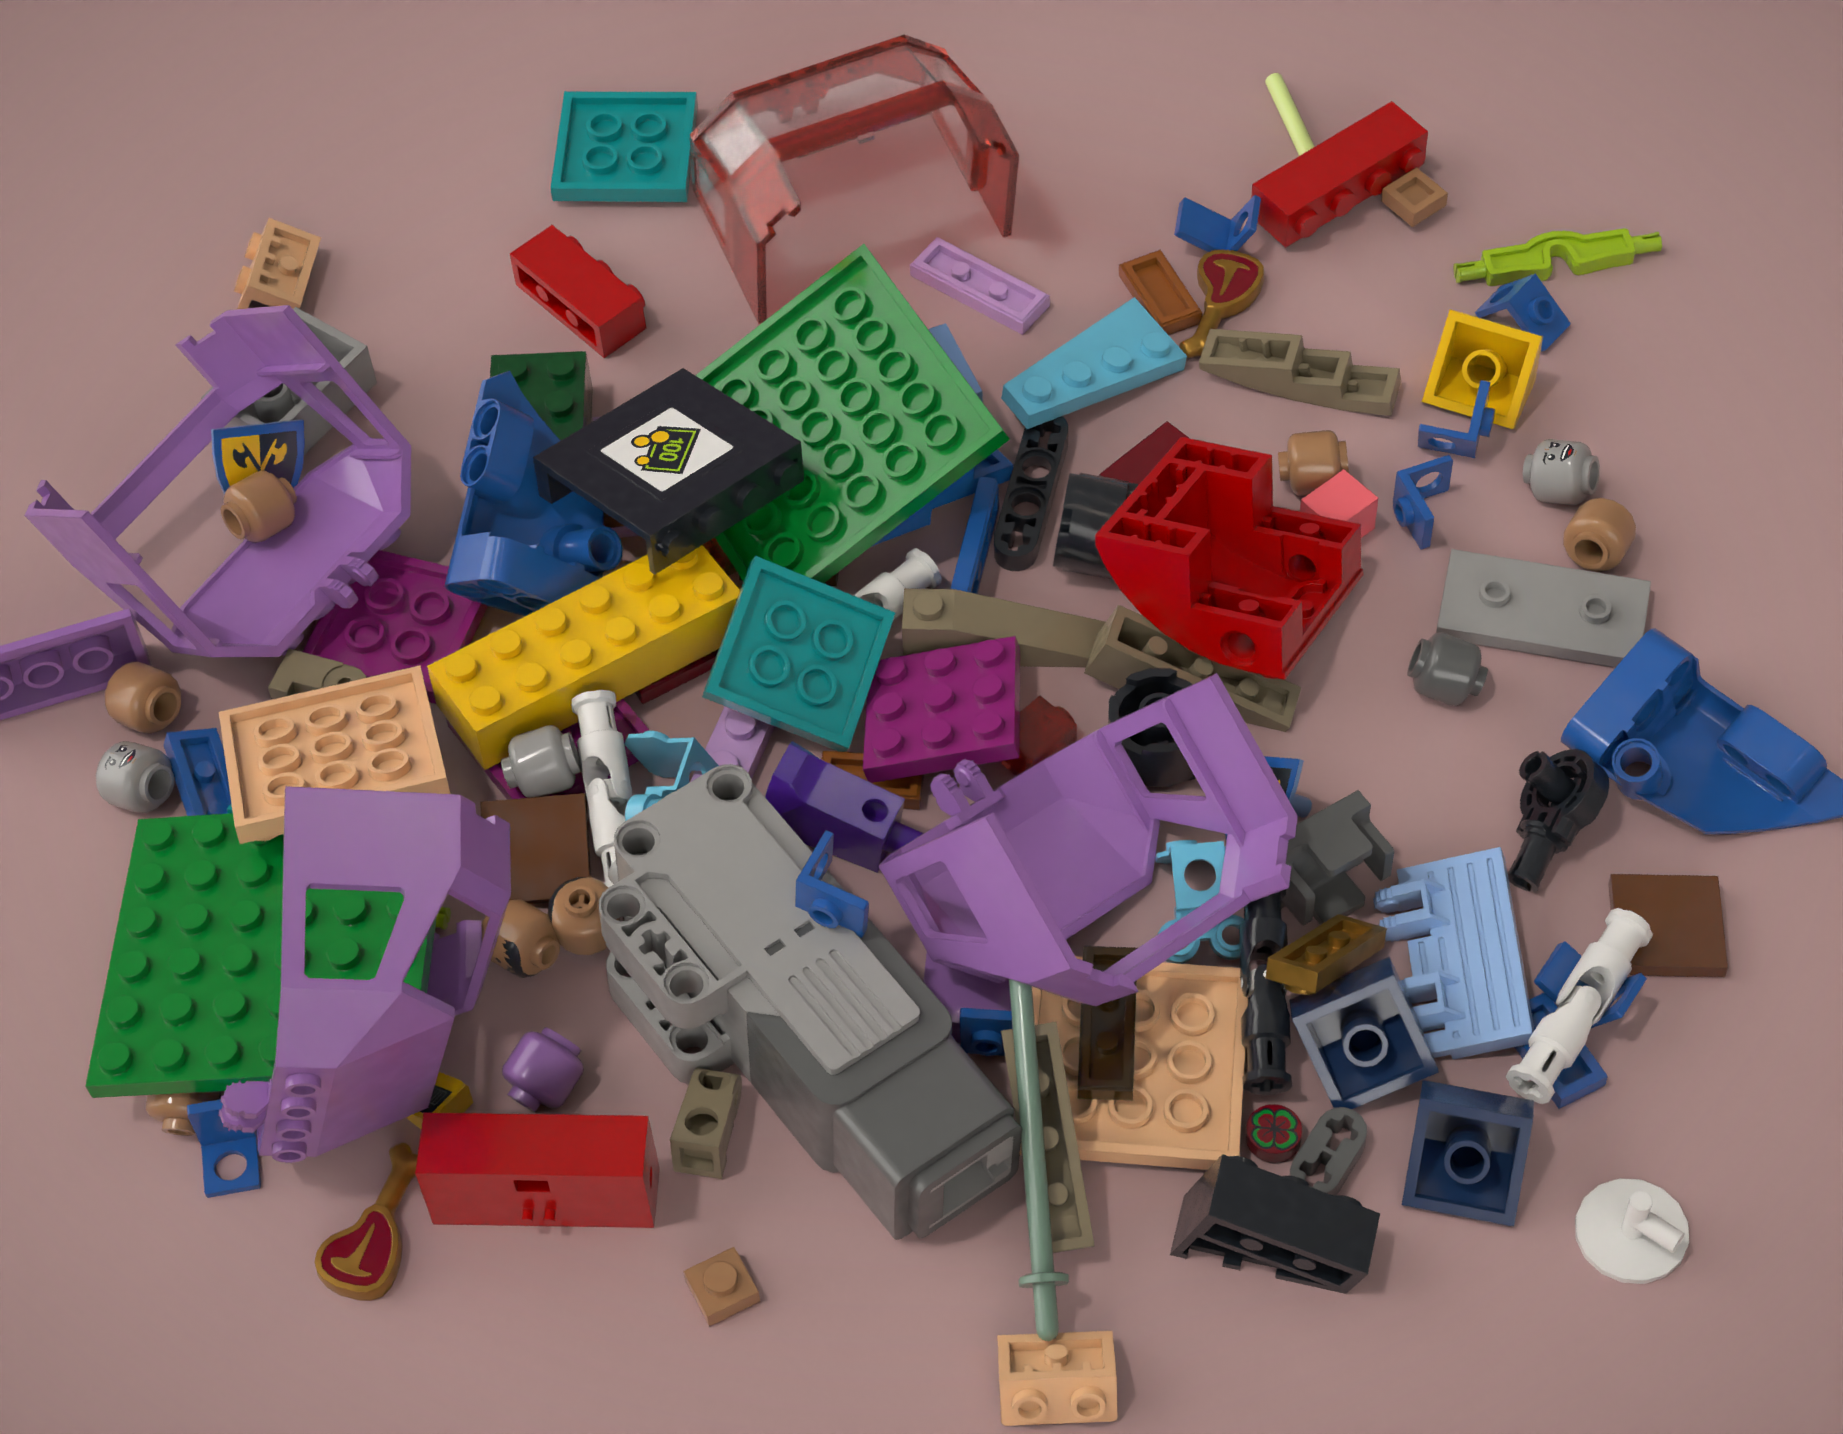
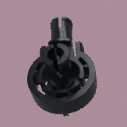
M1564 750L1551 757L1543 751L1541 753L1535 751L1529 754L1520 766L1519 774L1526 783L1520 797V810L1523 817L1516 829V833L1524 841L1508 871L1509 882L1520 889L1529 892L1531 890L1533 892L1538 891L1545 875L1544 873L1554 854L1565 852L1572 845L1579 831L1596 819L1607 799L1609 792L1607 772L1582 750Z

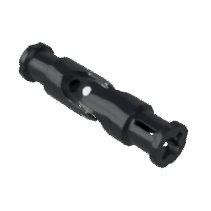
M1286 889L1252 901L1244 906V921L1239 925L1241 988L1243 996H1248V1007L1241 1017L1242 1045L1247 1048L1248 1072L1242 1077L1243 1089L1258 1095H1276L1289 1091L1292 1088V1076L1286 1072L1285 1050L1291 1044L1290 1013L1285 998L1288 990L1285 989L1283 983L1265 978L1267 964H1262L1251 971L1249 968L1250 961L1259 959L1268 961V957L1288 945L1287 924L1282 921L1281 899L1286 895Z

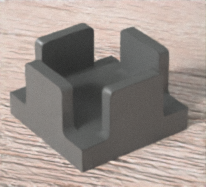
M1359 790L1298 823L1295 838L1288 841L1286 865L1291 866L1289 888L1286 889V895L1281 899V909L1287 907L1302 926L1313 921V917L1321 925L1337 914L1348 916L1365 905V895L1346 873L1363 863V861L1380 881L1391 876L1394 849L1371 822L1369 817L1371 804Z

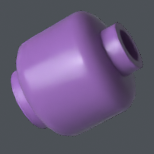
M544 1027L541 1033L533 1031L525 1033L502 1068L503 1077L513 1086L507 1095L533 1112L537 1110L540 1104L548 1108L561 1107L583 1074L584 1066L578 1058L581 1049L547 1027Z

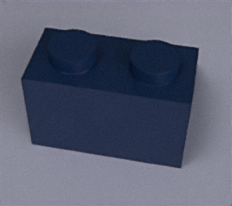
M1390 956L1336 979L1317 993L1310 995L1301 994L1289 1000L1292 1021L1333 1108L1345 1107L1354 1109L1439 1073L1438 1066L1412 1003Z
M1423 1080L1402 1205L1514 1227L1533 1125L1534 1100Z

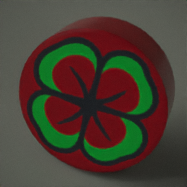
M1269 1104L1259 1107L1250 1115L1247 1121L1246 1143L1249 1150L1257 1158L1266 1162L1278 1163L1290 1159L1299 1150L1302 1138V1124L1299 1117L1291 1109L1283 1105Z

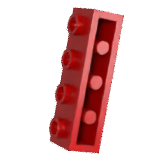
M1393 101L1387 103L1253 183L1251 198L1254 195L1261 198L1258 224L1285 248L1301 238L1311 236L1319 227L1337 216L1346 215L1354 206L1372 195H1379L1382 193L1383 188L1416 167L1420 169L1425 163L1428 131Z

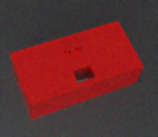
M423 1113L415 1175L433 1225L655 1227L660 1167L649 1116Z

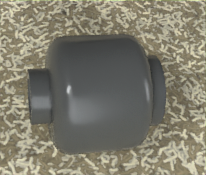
M1435 633L1429 640L1421 639L1418 642L1409 663L1407 676L1413 678L1414 689L1417 693L1451 706H1458L1467 699L1469 694L1479 695L1484 686L1488 668L1481 666V650L1477 645L1446 633Z

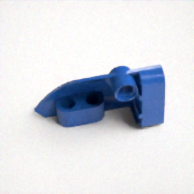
M510 371L482 380L460 473L461 482L468 489L444 587L448 591L469 600L510 613L527 616L602 578L604 571L614 569L619 564L622 558L623 547L618 534L610 527L604 526L603 511L574 491L553 504L539 496L533 457L561 440L534 410L523 395Z
M1656 628L1646 632L1573 716L1561 736V743L1569 749L1582 750L1591 756L1607 772L1608 777L1616 782L1618 789L1624 796L1635 800H1644L1704 834H1739L1770 831L1843 817V779L1827 769V762L1823 755L1809 742L1763 710L1753 705H1747L1743 708L1707 683L1701 677L1699 659ZM1634 762H1644L1651 766L1645 775L1639 777L1630 776L1624 772L1626 767Z

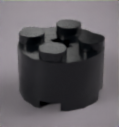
M1070 473L1053 567L1062 568L1063 571L1111 579L1112 576L1105 567L1095 546V534L1137 488L1138 484L1080 473L1079 475Z
M1148 668L1133 673L1126 678V684L1114 696L1111 695L1109 699L1108 724L1192 685V683L1177 677V671L1171 668ZM1156 724L1122 740L1121 744L1145 786L1169 787L1196 779L1165 724Z

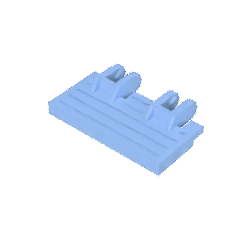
M1501 847L1397 869L1399 884L1393 885L1390 888L1385 887L1375 892V898H1373L1374 907L1387 914L1423 907V909L1383 918V920H1379V926L1387 928L1385 940L1391 942L1431 934L1428 937L1407 941L1412 977L1404 978L1401 982L1413 1004L1438 999V1002L1413 1007L1423 1032L1445 1028V1030L1424 1034L1433 1057L1451 1055L1454 1060L1529 1044L1528 1040L1535 1030L1506 861Z

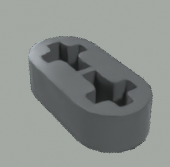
M1345 1107L1326 1111L1319 1118L1294 1158L1289 1176L1305 1180L1306 1175L1312 1176L1322 1163L1326 1166L1324 1181H1317L1312 1188L1336 1196L1365 1148L1367 1126L1362 1116L1356 1111ZM1342 1128L1351 1131L1350 1139L1344 1138L1336 1151L1330 1149L1332 1133L1338 1134Z

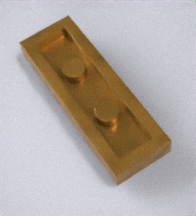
M1337 914L1268 957L1265 978L1283 983L1285 989L1292 993L1302 995L1317 993L1383 949L1387 928Z

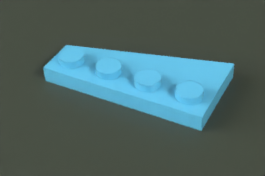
M1134 297L1005 383L1001 399L1025 428L1029 429L1180 372L1185 368L1187 355Z

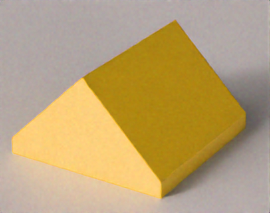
M1449 309L1421 402L1472 417L1480 381L1490 382V392L1487 407L1495 409L1493 424L1515 429L1536 381L1543 336Z

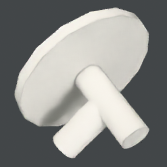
M1619 1178L1598 1185L1584 1197L1575 1217V1238L1584 1258L1601 1274L1622 1283L1647 1284L1665 1278L1681 1264L1689 1245V1227L1679 1203L1664 1189L1644 1180Z

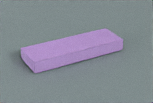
M936 237L910 264V276L1022 335L1050 306V295L939 237Z

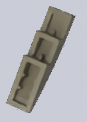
M1210 329L1199 360L1200 370L1248 388L1293 401L1343 411L1392 416L1401 384L1400 368L1353 365L1351 352L1304 348L1302 335Z

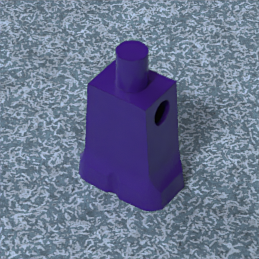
M794 741L788 745L771 777L765 798L806 845L815 848L827 830L834 833V856L876 873L880 870L879 865L885 860L888 852L893 853L923 834V832L901 823L904 798L821 760Z

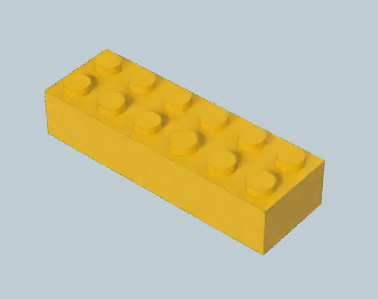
M703 545L656 575L650 572L647 554L428 665L427 668L436 704L484 770H487L500 763L501 759L509 757L508 746L514 736L547 725L556 726L562 731L579 722L578 715L572 712L571 700L575 696L587 691L609 690L615 693L617 702L719 649L740 589Z

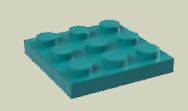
M564 91L550 188L552 200L687 202L698 109L697 93Z
M755 556L750 563L702 697L838 752H846L850 747L896 613Z

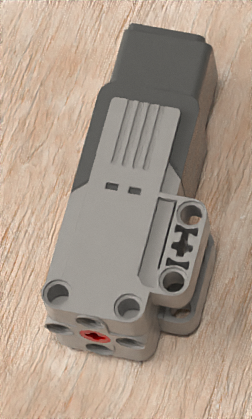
M733 764L715 767L677 791L668 794L617 828L614 834L616 860L608 870V877L614 885L604 891L599 899L602 936L606 946L611 951L606 960L609 993L613 1001L675 1078L682 1083L689 1084L696 1068L722 1072L735 1063L814 1162L823 1170L832 1173L840 1172L895 1240H900L911 1232H914L918 1238L930 1235L1008 1182L1017 1173L1022 1128L1013 1118L1014 1108L952 1037V1019L946 1007L869 918L867 930L863 937L860 938L854 931L840 925L836 928L824 927L815 922L807 911L795 907L796 879L812 852L756 788L745 769ZM827 870L821 881L844 890ZM623 917V921H618L616 919ZM628 972L631 977H625L622 975ZM689 1047H699L703 1049L701 1052H698L696 1054H687L682 1052L684 1049Z

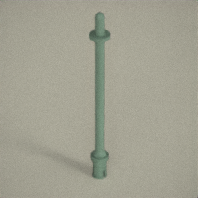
M1009 979L1032 1273L1020 1277L1018 1282L1020 1288H1033L1037 1335L1044 1341H1051L1057 1337L1059 1332L1056 1286L1067 1285L1069 1283V1275L1054 1271L1032 986Z

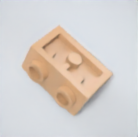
M268 218L262 234L253 232L244 257L252 260L250 268L242 266L234 287V292L241 294L237 309H247L251 300L268 306L290 305L292 309L295 307L300 308L321 237Z
M1113 1331L1058 1333L1057 1337L1051 1341H1044L1037 1334L997 1335L1001 1423L1003 1425L1112 1422L1117 1420V1374Z

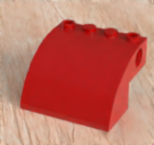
M1185 437L1179 438L1095 534V546L1105 567L1121 592L1162 633L1188 650L1214 662L1260 674L1270 679L1278 678L1285 680L1363 576V569L1361 568V524L1273 506L1272 455Z

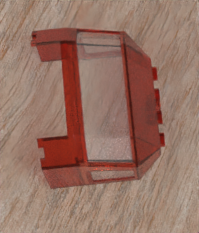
M904 34L733 91L690 134L692 189L758 324L767 320L766 244L776 235L773 226L786 214L795 217L801 211V201L781 164L784 161L796 157L799 159L857 139L859 144L874 140L875 132L931 114L970 190L979 192L1002 237L1005 238L1012 235L1019 153L992 103L949 57L944 48Z

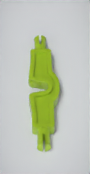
M1626 228L1584 235L1572 231H1551L1533 237L1526 244L1482 251L1481 260L1454 263V278H1456V283L1485 278L1488 286H1498L1536 273L1541 281H1546L1552 275L1551 257H1561L1573 274L1584 275L1607 268L1631 265L1636 254L1660 252L1662 250V239L1659 232L1631 236Z

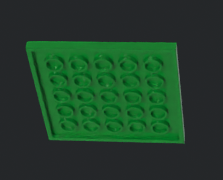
M865 244L858 247L696 374L703 381L801 441L804 481L715 537L743 582L751 561L755 556H758L825 583L1010 440Z
M233 813L138 819L85 1085L92 1098L225 1091L227 1085H232V1082L238 1083L240 1081L244 1084L246 1081L269 1082L272 1079L276 1057L281 987L284 834L268 841H252L240 844L234 825ZM309 888L306 891L304 974L308 978L370 980L375 978L404 901L403 895L400 892ZM436 918L403 981L425 993L428 990Z

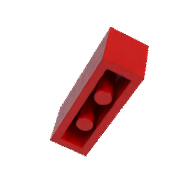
M550 225L509 253L515 284L603 358H606L647 329L644 315L645 300L640 291L634 285H626L603 260H595L584 251L582 245L575 237L571 235L567 237L554 225Z

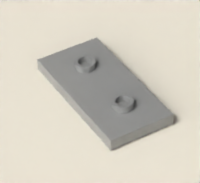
M1451 549L1436 633H1446L1472 644L1616 667L1644 635L1651 581Z

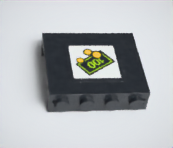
M684 368L533 457L540 497L553 504L574 491L645 539L650 572L654 575L804 481L801 441Z

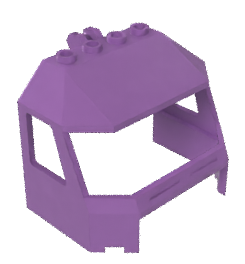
M290 305L227 310L211 321L210 327L214 331L199 341H196L189 335L175 344L213 389L91 513L88 510H74L47 480H41L36 491L43 497L40 503L36 500L31 503L24 515L74 568L123 610L129 608L135 620L160 640L172 653L205 657H280L286 654L288 648L294 650L304 638L302 632L313 620L324 617L333 609L335 604L342 608H351L358 601L354 590L349 586L350 584L357 581L363 586H372L379 578L377 572L367 562L378 550L387 548L397 540L401 534L399 527L410 517L411 445ZM311 382H335L384 438L373 439L369 437ZM284 383L353 444L308 472L293 488L297 496V502L294 504L295 518L289 527L263 542L253 543L245 539L179 608L141 568L139 564L143 557L139 553H127L115 539L212 441L211 429L224 428L241 410ZM121 584L138 586L173 622L172 629L170 630Z
M1216 673L1099 728L1043 759L995 790L991 788L985 775L981 773V768L973 760L964 759L956 764L955 770H953L955 773L954 777L957 779L956 782L954 778L950 777V774L941 773L934 777L930 784L931 791L936 798L939 808L951 817L894 851L879 865L880 870L933 962L996 983L1003 982L1009 978L1078 1003L1098 1006L1139 992L1134 982L1248 903L1288 889L1291 866L1286 865L1288 841L1295 838L1298 815L1219 675ZM1156 724H1165L1206 796L1151 793L1146 788L1121 744L1122 740ZM966 797L974 801V803L969 805ZM1160 820L1227 834L1220 889L1217 895L1103 972L1094 969L1092 963L1075 957L1066 941L1068 938L1152 883Z
M285 787L281 987L273 1074L269 1082L246 1081V1083L242 1084L239 1081L238 1083L232 1082L230 1086L227 1085L224 1095L221 1096L223 1106L219 1110L218 1115L221 1117L223 1127H227L228 1131L234 1130L235 1132L241 1130L242 1132L253 1133L257 1130L259 1156H272L276 1161L293 1163L302 1161L306 1157H317L428 1108L456 1015L473 1010L511 896L509 822L496 815L484 819L476 814L474 802L458 794ZM309 888L400 892L403 895L404 901L375 978L370 980L308 978L304 974L306 891ZM449 894L488 916L489 921L483 941L481 920L460 921L456 923V933L440 938L439 934H434L428 990L425 993L403 981Z

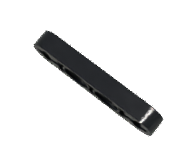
M1063 416L1032 428L1024 429L994 533V558L1003 569L1009 571L1028 569L1035 563L1038 557L1068 449V423ZM1045 432H1052L1049 436L1047 449L1041 448L1040 437H1043ZM1033 465L1044 466L1050 471L1049 474L1042 478H1032L1024 473L1025 469ZM1030 502L1037 505L1039 510L1035 514L1023 516L1017 514L1013 508L1019 503ZM1015 531L1022 533L1023 545H1020L1017 551L1009 550L1015 541Z

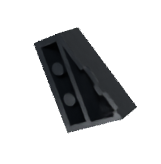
M1222 1154L1184 1195L1170 1255L1187 1259L1189 1249L1224 1256L1222 1267L1239 1271L1242 1261L1277 1268L1276 1279L1347 1294L1368 1275L1380 1213L1362 1207V1204L1352 1197L1343 1195L1333 1196L1314 1189L1301 1178L1280 1176L1258 1168L1257 1164L1248 1158L1241 1156L1229 1157Z

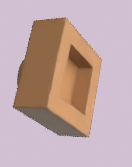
M1416 167L1383 188L1381 202L1411 227H1414L1447 205L1448 193Z
M735 1247L729 1248L683 1271L685 1281L709 1327L760 1302L759 1291Z

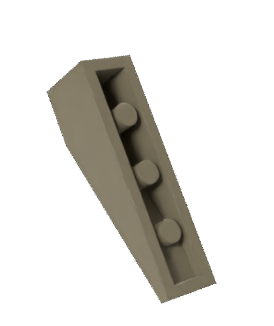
M904 588L902 617L903 654L905 656L940 648L1016 636L1020 647V667L1086 668L1097 633L1103 627L1105 621L956 589Z
M1121 605L1116 607L1097 633L1084 674L1118 689L1126 684V678L1129 675L1148 668H1171L1177 671V677L1187 680L1192 684L1217 673L1244 722L1286 732L1290 728L1301 687L1286 680L1265 678L1260 674L1222 665L1196 654L1166 636L1143 615Z
M1057 1022L1035 1025L1053 1253L1095 1247ZM1013 1029L1001 1031L1015 1118L1016 1122L1020 1125Z

